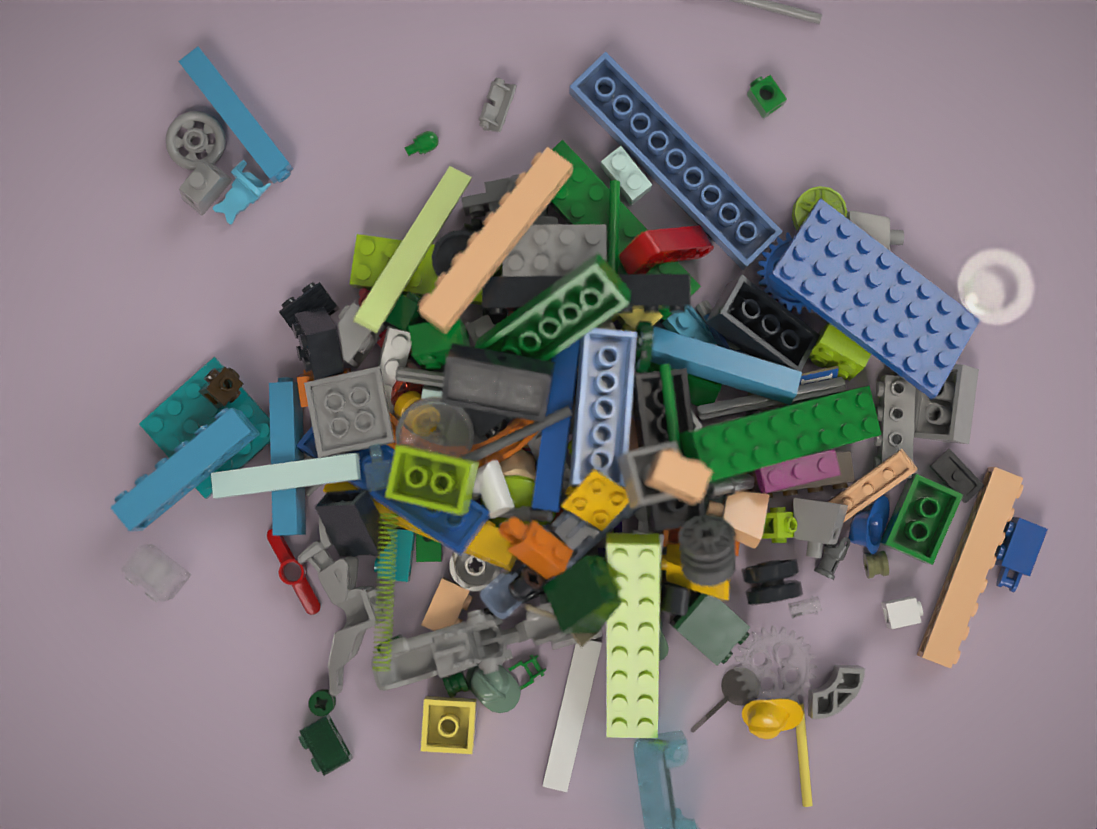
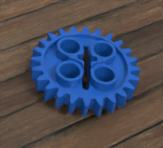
M787 232L785 241L777 237L778 245L770 244L771 252H762L766 261L758 262L759 266L764 268V270L758 271L757 275L765 279L758 283L759 286H767L764 292L768 295L772 294L771 297L774 300H778V303L782 306L787 305V310L790 312L793 307H797L798 314H801L802 307H806L810 313L812 309L793 295H790L784 288L768 277L793 239Z

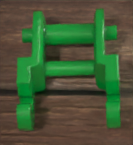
M532 654L529 656L530 659L524 663L520 660L508 668L509 671H512L521 665L530 676L529 681L519 686L520 690L534 683L535 677L545 675L544 672L547 669L541 668L537 661L538 655L533 656ZM530 662L533 663L537 670V673L534 675L527 666Z

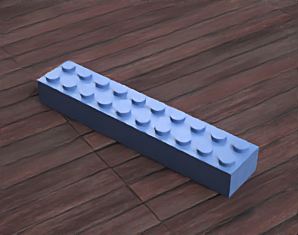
M607 52L603 53L569 86V94L703 228L707 235L743 271L783 232Z

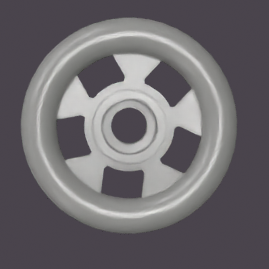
M201 111L186 112L178 116L170 124L166 134V148L169 156L176 164L185 169L194 170L202 161L215 164L219 160L225 148V133L221 124L212 115ZM195 121L205 123L204 129L193 128ZM181 127L188 130L184 134L183 139L177 137ZM208 134H215V144L208 145ZM194 138H200L198 145L192 144ZM183 145L190 152L186 157H183L178 151ZM206 150L208 156L198 160L196 154Z

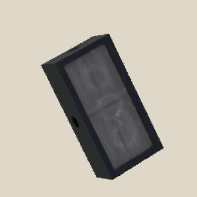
M452 343L446 359L441 403L544 423L556 362Z

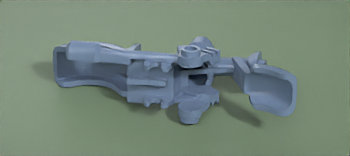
M628 503L603 531L567 509L551 525L548 523L546 526L542 525L541 527L573 550L565 569L567 570L623 519H629L641 507L631 509ZM525 563L517 571L501 572L480 593L482 601L500 619L507 618L523 603L511 596L508 585L527 566Z

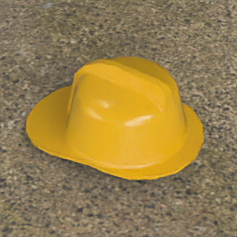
M791 699L753 700L742 709V718L748 725L749 732L761 739H772L778 736L781 731L795 728L803 720L804 714L802 707Z

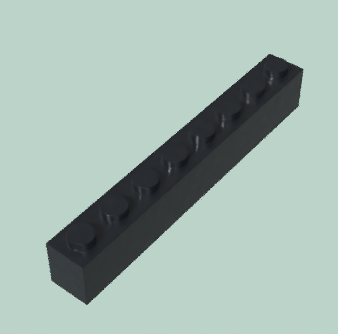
M690 274L618 275L631 291L629 304L617 313L629 314L633 313V309H643V313H659V309H669L670 313H684L685 308H691ZM564 276L491 277L482 288V308L489 311L490 315H504L505 311H516Z

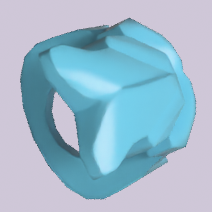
M244 160L231 171L236 179L232 183V188L226 193V198L213 206L215 212L225 214L226 222L229 224H233L236 216L241 211H245L250 203L254 204L259 200L263 193L271 186V183L263 185L261 180L257 179L250 172L243 173L242 171L247 164Z

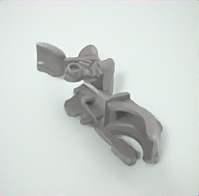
M550 603L536 607L553 613ZM483 609L468 613L469 618L465 622L408 639L405 637L394 639L392 642H389L392 646L382 643L381 647L391 646L388 647L391 650L380 648L381 652L391 651L388 652L391 655L381 653L376 656H391L388 658L392 661L388 662L389 664L372 663L373 661H390L384 658H373L371 665L372 667L390 666L388 667L391 669L390 671L373 670L377 687L380 690L386 691L439 675V678L450 676L474 667L477 664L481 670L483 669L484 674L499 670L498 665L513 658L511 650H507V645L525 642L529 639H532L534 644L541 645L566 636L567 633H561L557 620L531 611L526 612L527 620L515 625L513 628L502 631L499 626L503 624L502 619L496 615H486L483 613Z

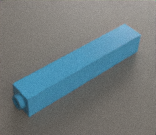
M199 46L178 62L269 179L274 184L277 181L280 183L286 180L291 175L290 171L294 168Z
M655 326L653 328V349L650 362L659 365L670 364L672 369H686L688 374L791 405L797 395L802 375L800 371Z
M278 378V382L269 383L271 465L304 460V453L296 446L303 438V407H301L298 383L294 382L293 378ZM305 487L272 491L273 536L306 535Z

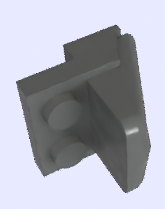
M520 174L512 175L510 178L484 182L486 193L461 197L465 215H470L471 218H480L486 215L485 212L496 213L501 206L499 203L502 197L507 192L511 193L517 186L515 182Z

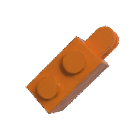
M513 517L499 525L500 535L510 542L507 550L546 580L565 571L573 550L538 523L532 521L525 525L519 519Z

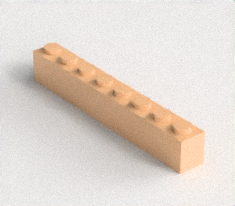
M547 147L543 153L538 152L531 162L532 167L527 173L523 172L515 182V185H517L511 193L507 192L502 197L499 203L501 206L496 213L491 212L483 223L485 227L480 233L475 232L467 243L469 247L463 254L460 252L456 255L451 263L453 266L447 274L443 273L436 281L435 285L437 287L432 294L427 293L420 301V315L446 334L572 175L573 165Z
M988 467L982 482L984 487L979 491L918 650V656L950 669L953 664L955 665L958 662L961 653L958 649L961 641L966 640L970 627L967 625L970 618L974 617L978 610V596L984 592L988 580L985 579L988 570H991L995 565L997 556L994 554L997 546H1001L1006 533L1003 530L1006 523L1010 522L1014 515L1015 509L1012 508L1014 501L1020 497L1023 491L1022 477L997 467Z

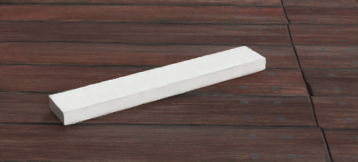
M589 640L583 647H580L578 643L575 644L542 787L563 792L568 791L602 642Z

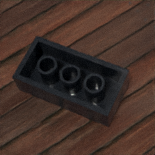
M740 275L726 285L706 320L708 325L749 356L800 372L820 334L743 275Z

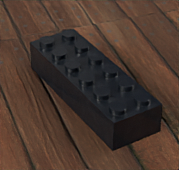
M686 369L671 370L679 434L694 430ZM661 372L635 374L632 402L638 449L670 443ZM681 446L682 458H684V454H683V450H682V446ZM703 497L701 501L695 504L676 498L646 505L649 531L681 528L690 519L705 515Z

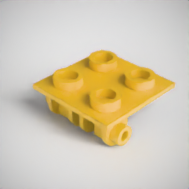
M593 469L579 486H569L565 494L568 495V498L561 506L603 531L626 507L629 500L624 487Z

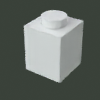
M909 596L881 602L887 628L895 629L922 623L920 616H923V608L921 602L917 601L915 597Z

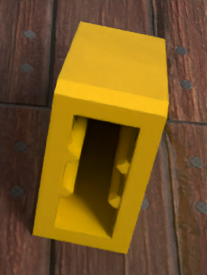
M667 544V555H662L661 570H666L668 582L722 600H729V579L715 586H701L692 583L684 576L681 570L680 545Z

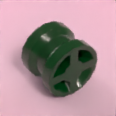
M463 671L442 678L450 698L455 697L460 691L467 692L470 690Z
M328 689L317 690L309 699V709L316 716H326L335 708L336 697L332 696Z

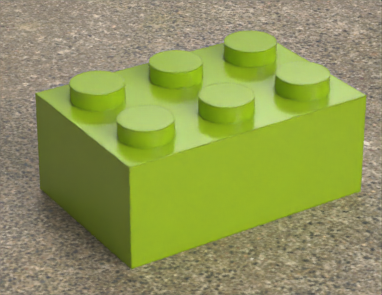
M405 444L396 445L385 497L458 515L467 514L479 462Z

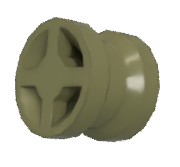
M879 551L875 555L870 553L863 554L864 570L868 579L874 578L875 575L879 574L882 576L889 575V563L885 551Z

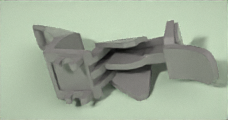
M319 517L321 540L314 542L298 556V562L300 565L308 561L318 571L321 585L331 602L342 608L347 616L345 626L334 633L327 666L329 668V693L332 696H337L343 690L344 665L358 654L366 630L380 624L374 622L386 620L384 618H375L385 617L384 613H375L383 612L382 608L375 607H386L389 604L375 602L391 600L380 601L379 598H376L380 594L376 592H385L386 589L374 588V586L356 587L359 559L352 556H347L337 561L332 559L327 549L334 544Z

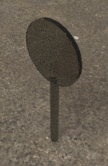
M736 667L729 670L724 675L721 683L724 698L691 728V732L694 733L728 701L742 706L755 700L760 688L757 676L751 670L744 667Z

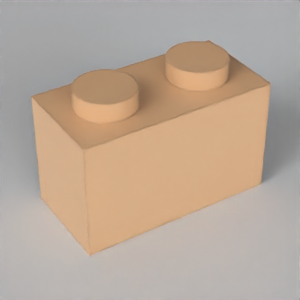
M663 449L656 453L645 484L691 504L701 501L712 471L705 468L704 463L693 459L690 461L680 457L681 454L672 449Z
M443 577L421 626L435 631L462 623L463 620L459 619V615L462 609L467 611L473 597L469 595L470 591Z

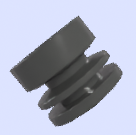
M701 515L690 519L682 526L679 532L681 570L684 576L692 583L701 586H715L731 578L736 570L735 533L731 524L717 516Z

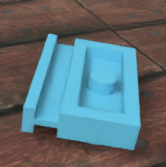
M692 306L691 308H685L684 313L672 314L662 323L668 331L713 345L717 344L709 327Z

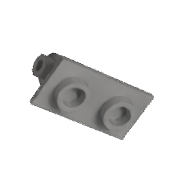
M495 78V81L491 82L487 99L491 100L492 104L484 103L478 119L480 121L479 126L483 127V130L501 132L517 85L504 84L505 81L500 78Z

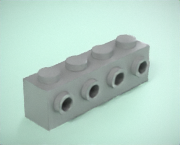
M885 375L881 377L880 381H877L876 395L880 396L879 406H876L875 410L882 435L874 437V446H878L877 457L874 456L873 469L901 448L913 462L916 387L901 376Z

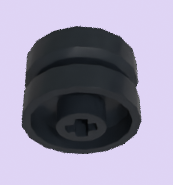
M464 230L451 231L439 239L432 253V265L438 278L443 273L447 274L451 270L453 259L458 253L461 252L463 254L469 247L467 243L474 233Z
M797 559L765 561L741 569L743 582L748 584L760 583V585L745 591L748 605L778 602L803 595L801 582L797 580L784 581L785 578L793 577L799 573Z

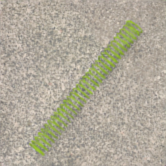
M380 513V515H388V516H387V517H379V518L391 519V520H396V521H387V522H379V523L391 524V525H396V526H387V527H379V528L391 529V530H396V531H387V532H379V533L391 534V535H396V536H387V537H378V538L391 539V540H396V541L378 542V543H383V544L395 545V546H387V547H378V548H383V549L395 550V551H387V552H378V553H383V554H391V555H395V556L377 557V558L391 559V560H395V561L377 562V563L395 565V564H392L391 562H396L397 560H396V559H392L391 557H396V556H397L396 554H392V552H396V551H397L396 549H392V547H396L397 545H396V544H393L392 542H397V539H393L392 537H397L398 535H397V534H393L392 532H397L398 530H397V529H393L392 527H398L397 524H393V522H398V520H397V519H393V517H398L399 515H398V514H392V513ZM395 566L377 567V568H384V569L395 570V569H392V568H391V567H395ZM395 571L377 572V573L391 574V575H394V576L376 577V578L391 579V580H394V581L376 582V583H384V584L394 585V584H392L391 582H395L396 580H395V579H392L391 577H395L396 575H395V574H392L391 572H395ZM394 586L376 587V588H384V589L394 590V589L390 588V587H394ZM394 591L376 592V593H384V594L394 595V594L390 593V592H394ZM394 596L376 597V598L390 599V600H393V601L375 602V603H384V604H390V605H393V606H394V604H391V603H390V602H394V601H395L394 599L390 598V597H394ZM393 606L375 607V608H384V609L393 610V609L390 608V607H393ZM393 611L375 612V613H384V614L393 615V614L390 613V612H393ZM393 616L375 617V618L390 619V620H392V621H387V622H374V623H384V624H390V625L393 626V624L389 623V622H393V621H394L393 619L389 618V617H393ZM387 626V627H374V628H384V629H390V630H392L391 628H389V627H392V626ZM375 631V632H374V633H384V634L392 635V634L389 633V632H392V631H387V632H376V631ZM375 636L374 638H384V639H389V640H391V641H387V642H377V641H374L373 643H384V644H389V645L392 646V644L389 643V642H392V641H393L392 639L389 638V637H392V636H387V637H377V636ZM374 646V647H373V648H384V649H389V650H391L390 648H388V647H391V646H386V647H377V646ZM373 651V653H384V654H389V655H391L390 653H388V652H391V651H386V652ZM373 656V658H384V659H389L388 657H391V656H386V657ZM389 659L390 661L386 662L373 661L372 663L389 664L388 662H391L392 660ZM390 666L372 667V670L375 671H390L391 669L388 668Z

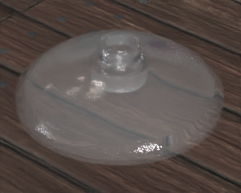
M428 397L414 402L402 413L396 427L397 445L405 444L456 457L468 454L474 441L473 425L467 412L462 407L441 403V397ZM431 427H437L439 429V431L435 434L431 433L429 430Z

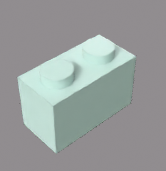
M622 146L618 147L601 161L600 168L610 180L620 181V192L631 206L651 191V182Z

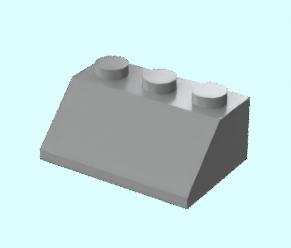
M353 302L351 306L346 305L339 314L338 318L341 320L338 323L344 360L358 369L380 338L379 335L386 330V327L382 324L379 331L375 333L354 322V317L360 307Z
M955 364L937 397L933 399L916 388L914 438L969 444L979 369L963 364Z

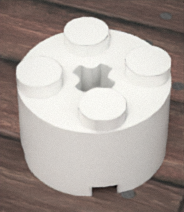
M453 552L450 559V572L456 583L464 589L481 591L501 572L500 567L478 558L477 561L482 562L483 566L479 568V572H475V569L470 568L469 564L476 557L466 553L459 556Z

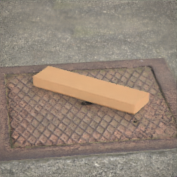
M901 448L828 502L848 505L844 519L845 522L913 474L918 468Z

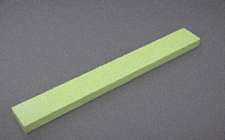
M449 166L354 317V322L375 333L379 331L470 184L472 177Z

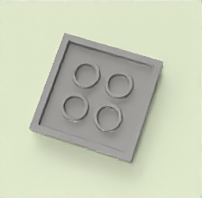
M379 366L304 383L318 458L331 457L395 443L382 372Z

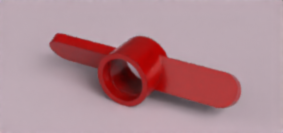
M270 529L267 532V539L281 564L279 567L280 579L285 584L292 585L306 613L309 615L317 614L320 611L321 605L306 579V565H300L298 559H295L284 537L273 536V529ZM291 562L297 563L301 568V576L296 581L287 579L284 573L286 565Z

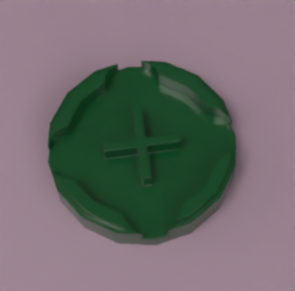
M640 321L635 329L638 342H636L634 371L646 373L652 356L653 327L649 321Z

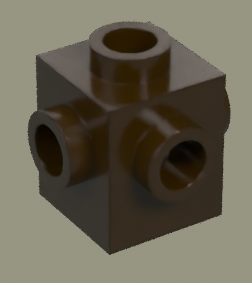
M222 367L217 370L213 368L205 376L204 380L207 382L198 392L216 408L224 407L228 402H234L241 394L239 389L244 383L239 379V374L232 368Z

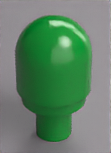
M425 131L415 136L416 138L413 139L414 143L404 148L408 156L417 152L420 155L426 154L436 149L439 139L434 132Z

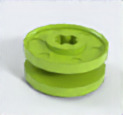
M818 186L808 189L798 197L793 205L791 218L794 228L797 231L799 230L820 198L847 217L844 199L838 192L829 187Z

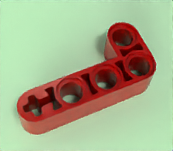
M700 225L655 229L638 235L619 254L618 259L628 275L646 274L656 264L702 258L709 254L714 246Z

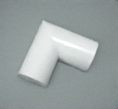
M493 460L478 468L471 497L473 501L482 497L486 509L490 511V518H496L515 508L499 461Z

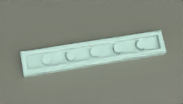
M358 453L211 473L213 498L215 499L361 479Z

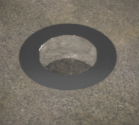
M1001 249L985 250L974 255L962 268L958 280V293L965 309L977 320L988 324H1005L1020 317L1029 307L1034 292L1033 277L1025 262L1017 255Z

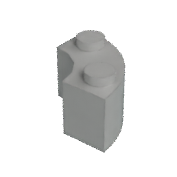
M834 665L832 675L825 684L819 688L808 690V716L812 719H821L841 712L858 695L864 680L865 668L859 665Z

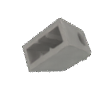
M202 161L180 186L179 191L182 200L203 216L232 182V179L214 164Z
M849 211L847 213V219L888 250H890V245H903L904 231L890 230V218L857 211Z
M794 498V518L797 521L794 537L798 540L808 541L806 556L821 558L823 544L837 543L848 505Z

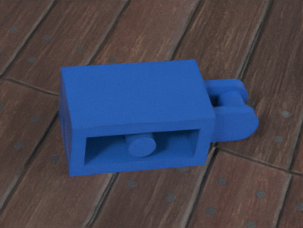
M1012 517V520L1006 523L1004 541L1001 546L997 547L995 552L997 556L995 565L1002 567L996 581V586H1005L1014 593L1022 575H1031L1046 536L1047 528L1016 517ZM1009 570L1015 572L1013 578L1007 577Z

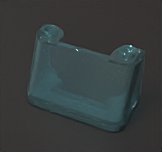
M682 730L658 733V738H638L634 743L633 751L645 829H699L695 819H688L682 814L680 808L675 809L670 768L679 767L688 759L687 739Z

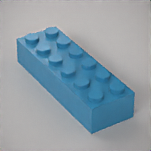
M234 408L221 410L215 416V422L210 426L205 424L194 433L196 437L189 443L184 441L175 448L176 454L169 459L165 457L154 466L156 469L149 476L147 474L142 475L134 482L136 486L129 492L125 490L115 497L114 501L116 503L110 508L129 532L143 531L208 478L211 473H214L260 435L241 410Z

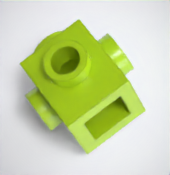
M785 507L770 508V513H766L762 539H771L772 543H787V538L794 537V532L797 529L794 512H785Z

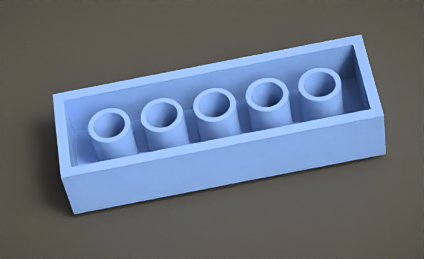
M594 328L581 337L570 486H579L587 475L595 469L625 488L618 457L628 452L637 332Z

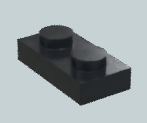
M947 449L929 466L950 489L963 494L961 499L963 503H967L984 487L983 483L950 449Z

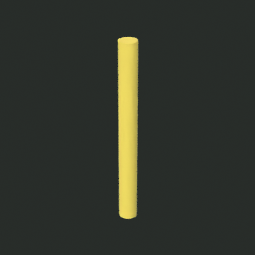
M798 703L804 712V703ZM804 713L803 720L796 726L802 806L811 807L813 803Z

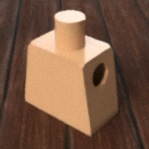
M737 491L734 495L726 494L723 503L709 500L706 515L723 518L734 529L736 541L756 548L762 539L770 495Z

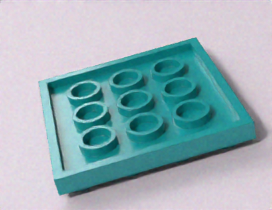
M213 357L142 420L139 425L168 458H171L176 454L174 450L184 441L189 443L196 437L194 433L205 424L210 426L215 422V416L225 408L228 410L230 408L241 410L260 435L215 471L222 472L241 469L270 443V417L243 387L239 389L241 394L234 402H228L224 407L216 408L198 392L207 382L204 380L205 376L213 368L217 370L224 367L216 357ZM211 475L195 487L205 499H208L213 494Z

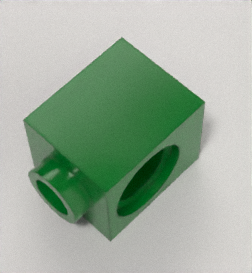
M771 75L764 79L760 76L750 83L751 88L747 96L763 119L786 103V96ZM767 90L772 98L764 100L760 97L759 92Z

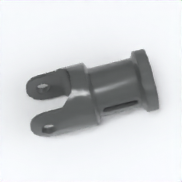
M848 537L842 538L838 547H836L837 543L825 544L822 550L824 554L818 567H815V572L834 580V573L840 561L844 560L850 546V539Z

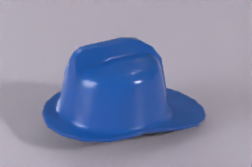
M885 495L875 500L871 510L856 514L850 526L848 537L850 542L867 547L871 554H875L878 551L881 537L889 519L890 503Z

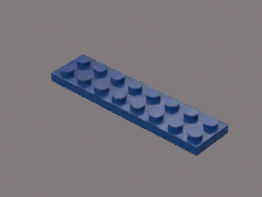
M311 426L296 446L301 452L312 459L318 458L313 427ZM388 445L345 453L359 454L361 479L347 482L359 490L368 489L371 498L459 556L464 553L490 518V511L472 499L468 513L458 515L385 497L395 450Z

